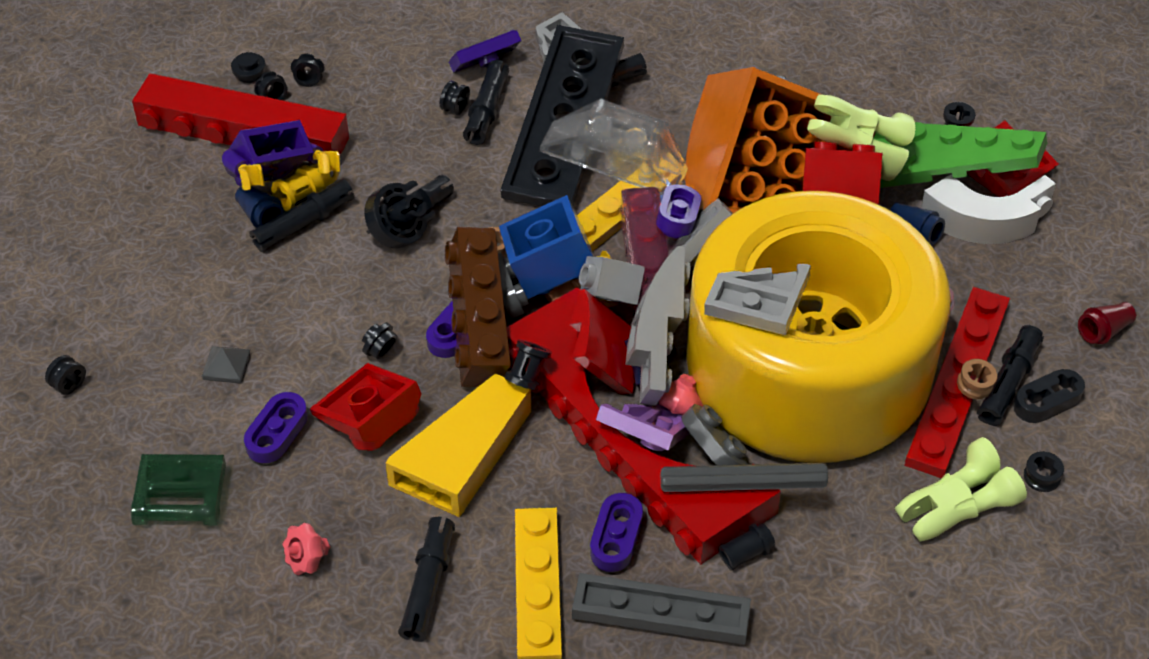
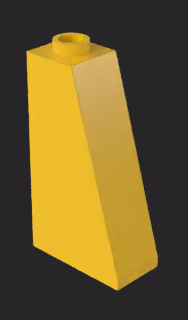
M495 373L388 458L385 462L388 486L460 518L531 413V389L513 384L503 376Z

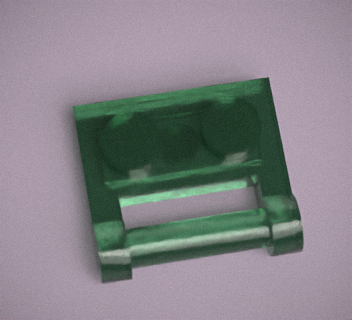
M142 454L131 507L132 524L147 525L148 521H203L204 525L218 526L220 500L226 469L224 455ZM150 498H204L203 505L149 504Z

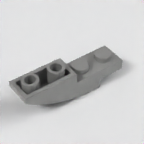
M677 246L666 258L646 289L631 325L625 365L641 367L640 404L656 406L663 394L668 393L671 387L672 370L667 368V356L670 355L672 350L673 333L682 321L687 320L690 306L689 298L684 297V286L688 284L690 277V263L685 262L684 246Z

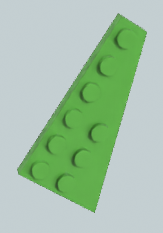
M915 122V136L912 142L906 146H901L909 151L905 165L893 180L885 181L881 179L880 188L933 181V175L952 173L953 178L967 177V171L986 168L991 173L1038 168L1048 144L1047 133ZM876 133L873 138L875 140L891 144L887 142L884 136Z

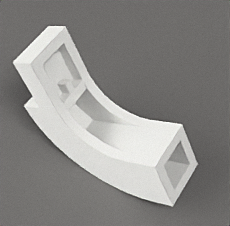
M950 174L924 191L921 208L937 211L939 216L945 220L944 233L955 238L981 244L1009 243L1035 233L1038 219L1044 216L1053 204L1052 195L1056 183L1044 175L1016 194L1005 197H991L972 191Z

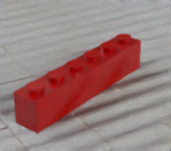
M149 73L132 100L138 126H143L150 130L157 129L176 133L183 137L190 136L209 140L216 144L231 145L241 130L297 120L301 121L309 142L320 146L323 151H337L340 156L349 140L346 113Z

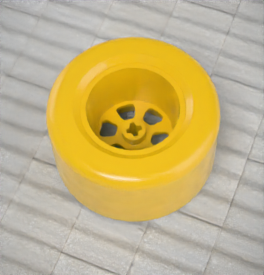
M796 191L766 197L739 209L719 224L706 239L699 252L692 275L687 366L689 376H692L696 381V392L702 405H708L713 408L722 419L720 425L723 429L743 444L762 453L785 460L803 463H832L859 458L884 448L898 439L913 425L930 396L950 314V288L945 268L934 248L909 222L883 206L856 196L828 191ZM797 264L811 265L809 281L786 335L708 316L704 313V303L718 273L732 271L750 272L754 269L771 267L772 274L795 272L797 271ZM833 321H835V322H837V323H839V324L844 325V326L847 327L848 329H847V330H841V329H839V328L833 323Z

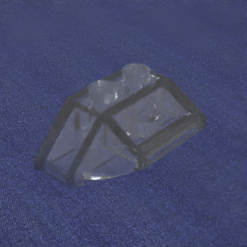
M602 99L553 121L539 150L542 153L660 195L664 194L667 186L674 184L682 185L688 172L668 122Z

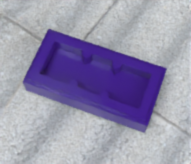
M517 30L509 31L457 51L450 59L449 65L453 73L478 63L481 68L487 67L492 60H500L499 55L514 50L522 40Z

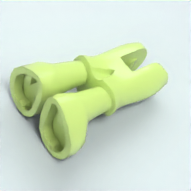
M819 94L817 96L814 107L832 117L830 122L811 119L807 130L823 141L837 143V145L851 151L853 144L874 145L875 152L883 153L881 179L885 181L893 180L900 173L909 156V151L901 146L910 144L915 136V121L913 117L899 112L891 117L879 115L875 110L859 108L832 95ZM874 132L884 136L887 142L891 144L873 139Z
M981 437L971 442L966 450V465L952 475L946 473L936 483L909 494L895 507V511L902 521L908 522L931 509L933 510L924 515L913 527V534L922 542L941 535L963 520L977 518L980 512L994 507L1018 505L1026 499L1027 491L1022 478L1012 467L1007 466L1000 470V458L997 450L988 439ZM987 483V485H985L980 490L976 491L973 494L971 493V488L976 487L980 484Z

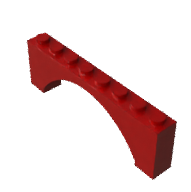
M578 287L508 326L506 329L510 368H512L519 350L516 346L518 339L533 342L552 351L551 357L545 359L537 381L540 383L538 390L531 391L535 394L540 393L547 400L554 416L558 419L564 418L572 427L576 439L582 445L588 444L595 451L601 466L608 472L613 471L621 479L627 494L639 498L647 507L653 522L659 527L664 525L674 536V541L683 554H691L701 565L719 553L718 548L720 545H724L748 532L750 525L756 524L758 526L778 514L781 495L779 489L662 491L660 485L661 468L695 465L659 456L639 446L616 428L596 420L599 408L587 384L585 367L572 358L579 331L570 325L578 291L580 290Z

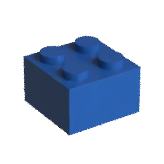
M567 195L499 226L510 266L528 299L536 295L546 294L553 290L554 287L571 279H579L580 270L586 263L587 256L594 257L585 231Z

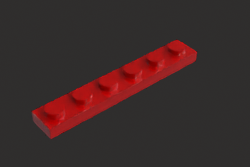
M973 286L906 456L904 466L939 478L946 474L973 402L972 398H968L958 389V375L961 373L962 366L966 361L971 359L988 361L1009 305V297ZM971 375L970 378L972 380H975L976 376Z

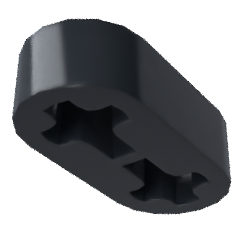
M1070 369L1056 370L1022 386L1015 398L1014 412L1021 420L1028 423L1043 422L1079 404L1085 389V381L1082 376ZM1059 385L1064 388L1057 391ZM1041 401L1040 407L1034 403Z

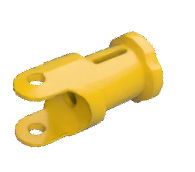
M318 163L311 166L304 165L296 170L295 175L285 180L278 179L272 182V195L277 197L281 201L283 209L288 211L295 207L297 202L306 198L308 194L312 192L319 193L325 190L328 185L338 179L339 172L333 171V176L330 177V173H318Z

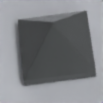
M212 346L202 379L241 384L249 360L250 350Z

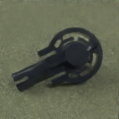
M438 175L434 180L408 195L406 192L418 185L414 180L406 184L390 183L374 191L368 197L364 208L365 222L368 227L367 234L371 233L379 243L389 248H403L417 241L423 236L427 222L435 217L434 210L425 214L426 210L453 194V184L441 189V186L449 182L450 179L445 175Z

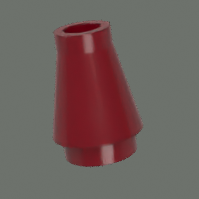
M1128 302L1088 308L1078 320L1079 333L1088 343L1105 344L1123 328L1136 320V311Z

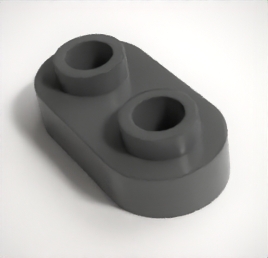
M498 252L503 303L509 318L512 320L525 314L523 307L529 305V301L520 283L514 284L513 279L517 277L510 266L508 257L504 258L502 252Z
M694 404L682 415L681 418L684 426L716 465H747L745 457L747 450L736 437L728 435L720 425L722 419L713 408L708 405L701 407Z

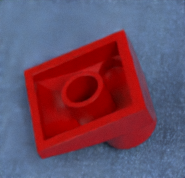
M367 363L313 405L310 411L313 416L347 434L354 448L373 451L380 448L400 428L413 421L419 411L418 403L422 393L417 381Z

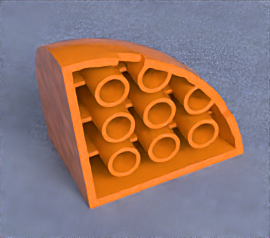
M755 67L708 75L692 124L685 163L686 186L695 189L701 195L699 209L704 210L719 198L732 213H735L739 209L766 197L803 191L806 148H814L815 142H826L815 137L807 130L808 123L811 119L830 122L832 117L814 107L819 93ZM837 145V150L851 151L845 147Z

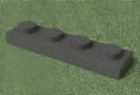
M579 573L572 607V619L745 645L751 598Z

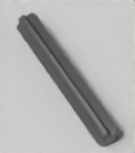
M825 463L663 467L660 472V485L664 492L824 488L828 483V469Z

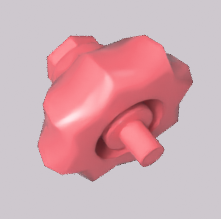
M682 374L677 380H673L669 392L664 393L659 400V405L667 408L673 414L683 415L694 404L703 407L696 392V381L687 374Z
M303 523L300 526H290L287 537L282 543L285 562L291 566L294 574L298 576L304 573L312 574L316 572L321 558L324 555H328L330 548L327 538H321L314 528L307 523Z

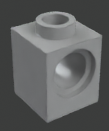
M587 256L586 263L580 270L579 283L581 289H586L596 298L638 305L645 266L605 257Z

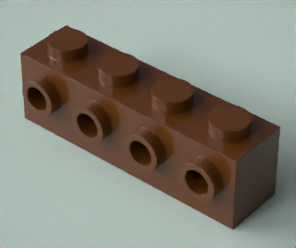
M457 227L452 240L447 241L445 245V263L449 265L450 271L448 295L453 301L451 326L453 333H456L457 340L455 365L460 370L461 387H479L495 373L504 377L506 371L511 366L495 228Z

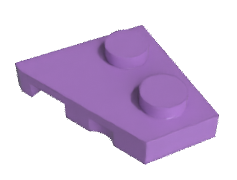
M602 404L596 418L601 423L640 438L642 445L656 451L671 449L690 433L682 422V415L673 414L659 404H656V406L624 404L622 411L615 409L609 404Z

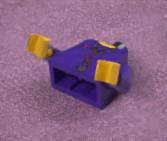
M300 120L241 130L230 148L222 154L225 170L230 176L235 178L237 185L242 187L243 190H251V186L256 185L265 186L264 182L281 179L305 160L313 164L318 163V173L340 172L339 152L323 151L320 146L309 142Z

